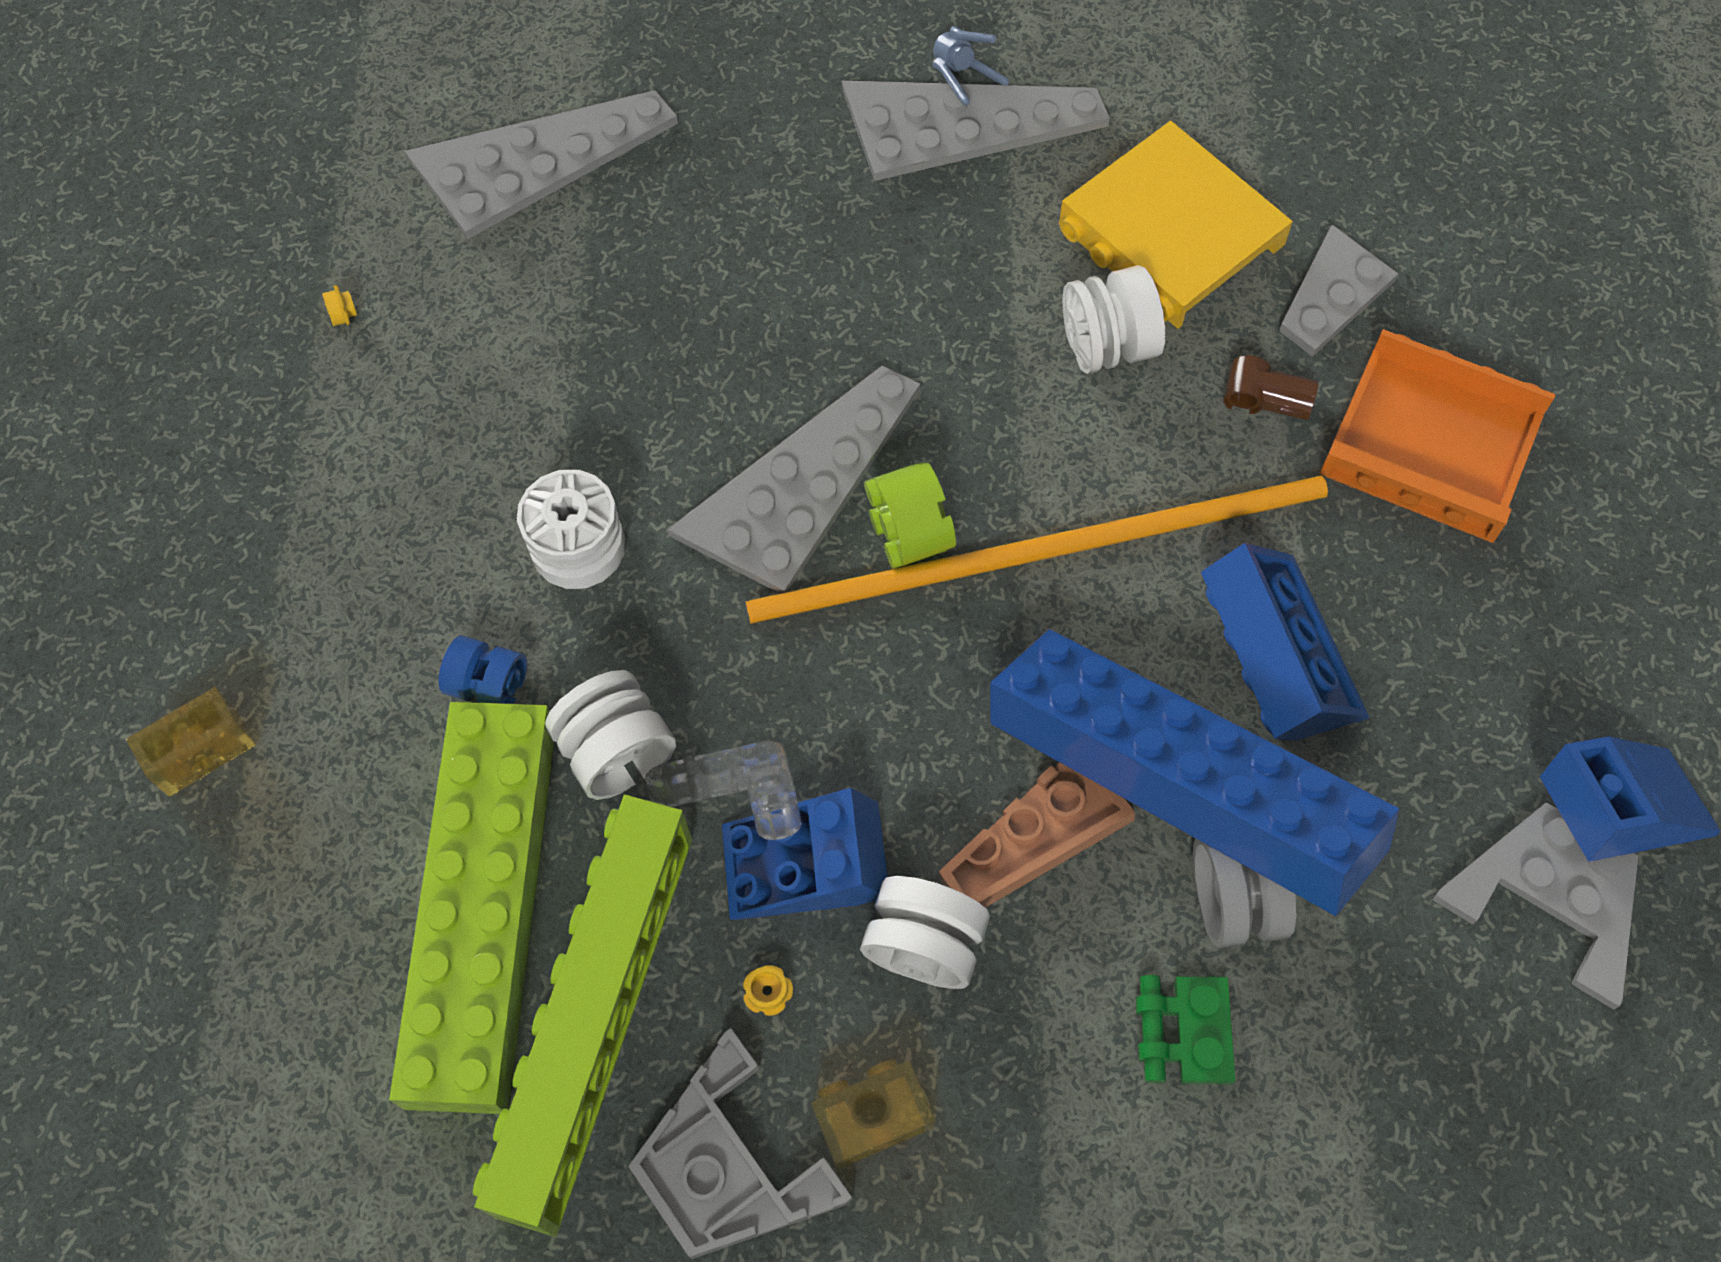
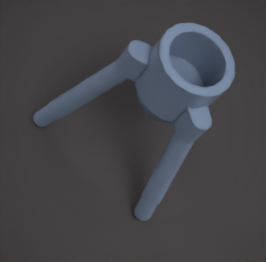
M953 26L950 32L940 35L934 44L933 54L936 60L933 62V67L942 73L957 98L963 105L967 106L970 100L951 70L961 71L970 66L1001 85H1008L1009 80L999 72L975 59L972 45L969 43V41L995 43L997 39L995 35L962 31Z

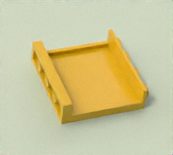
M1171 120L1062 200L1059 219L1063 235L1073 243L1078 241L1089 251L1094 263L1100 268L1108 267L1112 272L1138 265L1146 268L1158 291L1164 322L1168 320L1177 329L1183 325L1187 311L1266 249L1274 254L1286 244L1293 223L1290 218Z

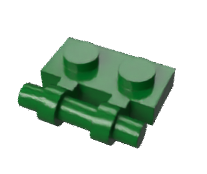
M1141 976L1140 996L1136 997V1014L1142 1015L1143 1043L1138 1044L1139 1061L1144 1062L1145 1082H1166L1165 1062L1179 1063L1180 1084H1234L1236 1080L1228 977L1176 976L1174 979L1175 997H1166L1161 995L1160 976ZM1162 1016H1176L1178 1044L1164 1042Z

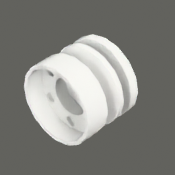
M1138 265L1113 271L1108 275L1106 286L1096 276L1089 277L1085 284L1076 280L1068 282L1064 286L1062 303L1065 331L1081 371L1090 374L1099 371L1102 366L1107 369L1114 368L1119 363L1120 353L1129 363L1155 358L1163 353L1165 345L1163 309L1154 281L1146 268Z
M558 470L540 477L526 489L518 504L517 523L537 572L549 583L565 589H583L603 582L617 570L625 554V535L608 486L598 477L581 470Z
M626 670L610 671L576 686L556 703L545 721L547 732L552 740L557 742L562 756L572 759L570 763L572 772L586 795L596 800L614 797L636 785L624 767L625 764L633 760L643 778L646 779L662 768L671 758L676 748L675 738L658 713L649 710L651 706L648 696L640 690L639 682L635 676Z

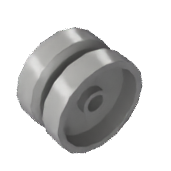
M1195 839L1192 855L1193 876L1205 929L1212 944L1217 948L1244 945L1250 936L1251 930L1263 941L1290 938L1295 931L1297 918L1295 893Z

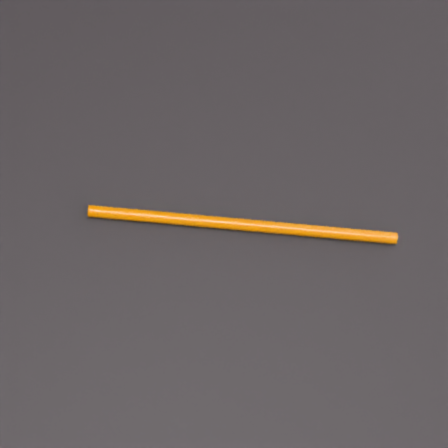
M1323 476L1307 478L745 601L750 624L1322 499L1327 497L1328 487Z

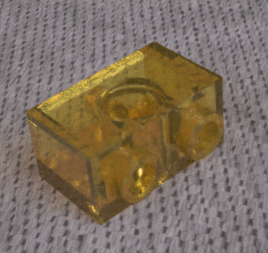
M895 1059L887 1060L870 1068L867 1071L869 1078L851 1086H849L847 1080H841L818 1091L820 1099L811 1102L836 1170L934 1129L935 1119L910 1060L900 1065L897 1064ZM865 1099H877L884 1104L886 1114L881 1121L867 1124L857 1117L856 1109Z

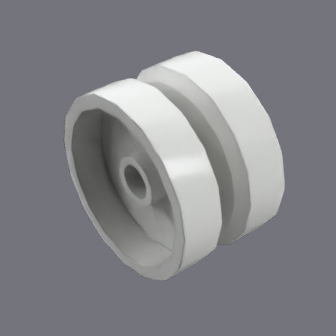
M886 877L882 882L874 905L883 919L872 920L868 924L860 947L862 954L876 965L893 973L933 986L950 989L967 987L970 984L977 961L974 953L968 947L978 945L983 941L990 919L988 910L969 896L938 883L914 877Z

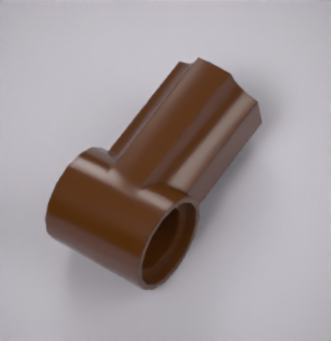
M1239 356L1231 364L1223 403L1228 409H1232V406L1249 409V414H1256L1261 410H1267L1308 420L1319 384L1315 380L1273 371L1267 361L1257 356Z

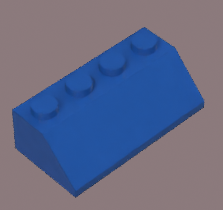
M1244 543L1201 571L1207 585L1206 596L1211 605L1218 610L1225 626L1223 630L1224 637L1238 655L1243 667V680L1247 687L1254 692L1262 710L1260 713L1261 721L1267 731L1273 735L1274 739L1297 741L1370 718L1293 555Z

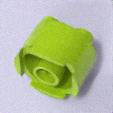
M928 462L916 463L864 481L868 500L872 507H876L869 510L870 520L876 535L884 534L887 541H889L884 543V549L892 569L956 547V536L951 515L945 516L942 501L946 499L938 478Z

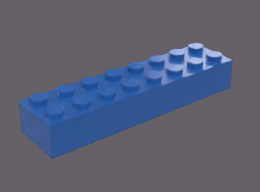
M1050 629L990 682V720L992 725L1334 916L1338 915L1390 851L1399 813L1398 807Z

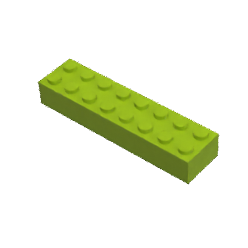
M450 702L389 1097L391 1102L403 1110L500 1114L504 1108L508 1109L554 747V741L545 726V721L550 712L547 705Z
M625 794L619 810L613 808L607 818L604 837L608 840L602 856H595L589 867L587 885L591 887L584 905L578 904L573 911L569 924V934L573 936L567 953H560L554 963L550 981L555 986L548 1005L541 1004L536 1012L532 1025V1035H535L536 1038L529 1056L523 1055L517 1064L513 1077V1087L517 1088L511 1107L510 1109L504 1108L496 1121L493 1132V1140L497 1142L490 1164L483 1163L479 1169L473 1186V1196L477 1197L474 1205L475 1208L498 1220L553 1237H557L692 843V837L683 810Z

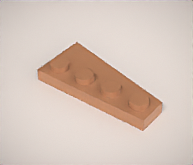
M1059 762L1054 768L1050 766L1037 778V784L1020 800L1016 798L1003 810V816L988 830L983 829L939 871L940 880L944 886L969 896L986 908L1134 821L1135 811L1123 797Z

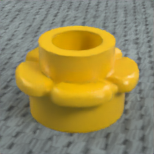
M334 285V290L322 293L327 312L333 327L345 323L348 326L350 325L349 318L357 316L349 291L340 293L339 287Z
M765 965L751 971L743 982V988L746 990V994L743 997L744 1002L754 1013L761 1011L766 1016L777 1015L785 1009V1002L789 1001L793 995L791 980L785 978L783 970L774 965ZM766 986L772 988L770 995L763 994V989Z

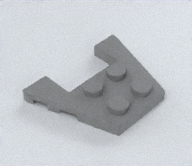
M1547 802L1439 889L1432 898L1436 903L1469 923L1474 924L1479 919L1499 883L1591 938L1593 943L1571 984L1613 1010L1622 1003L1638 855L1631 853L1588 862L1559 810Z
M731 1028L722 1035L717 1042L718 1046L704 1065L699 1067L690 1080L691 1083L675 1106L669 1109L628 1166L690 1259L846 1206L853 1200L824 1157L782 1190L776 1191L716 1105L717 1101L759 1071L758 1065Z

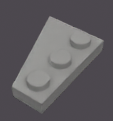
M1331 225L1279 331L1313 357L1396 281L1398 273L1334 225Z

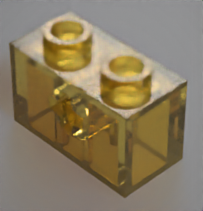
M216 687L126 738L146 777L168 797L256 745L235 708Z

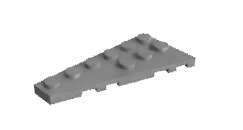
M842 80V90L874 181L1108 127L1110 121L1097 88L960 84L970 100V103L965 106L947 83Z
M653 90L406 150L405 154L463 234L469 239L678 124L677 115L660 95Z
M884 366L879 367L668 528V536L780 594L788 592L920 391V383Z

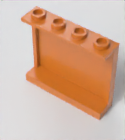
M1383 329L1323 464L1320 475L1494 543L1508 521L1512 510L1509 508L1510 502L1543 416L1556 394L1543 390L1535 384L1522 382L1498 373L1490 367L1479 366L1458 358L1447 351L1437 350L1418 343L1405 335L1394 334Z

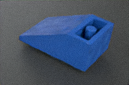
M1609 736L1565 744L1540 776L1541 781L1588 862L1716 837L1721 832L1668 748Z
M847 788L722 824L730 920L850 907L873 902L877 899L882 882L888 877L879 804L877 801L853 788Z

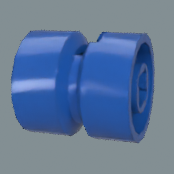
M459 635L451 642L443 657L439 671V689L442 694L465 701H471L476 697L478 703L514 704L517 698L511 696L514 695L517 687H522L525 681L527 658L525 654L502 647H495L493 650H490L486 642Z

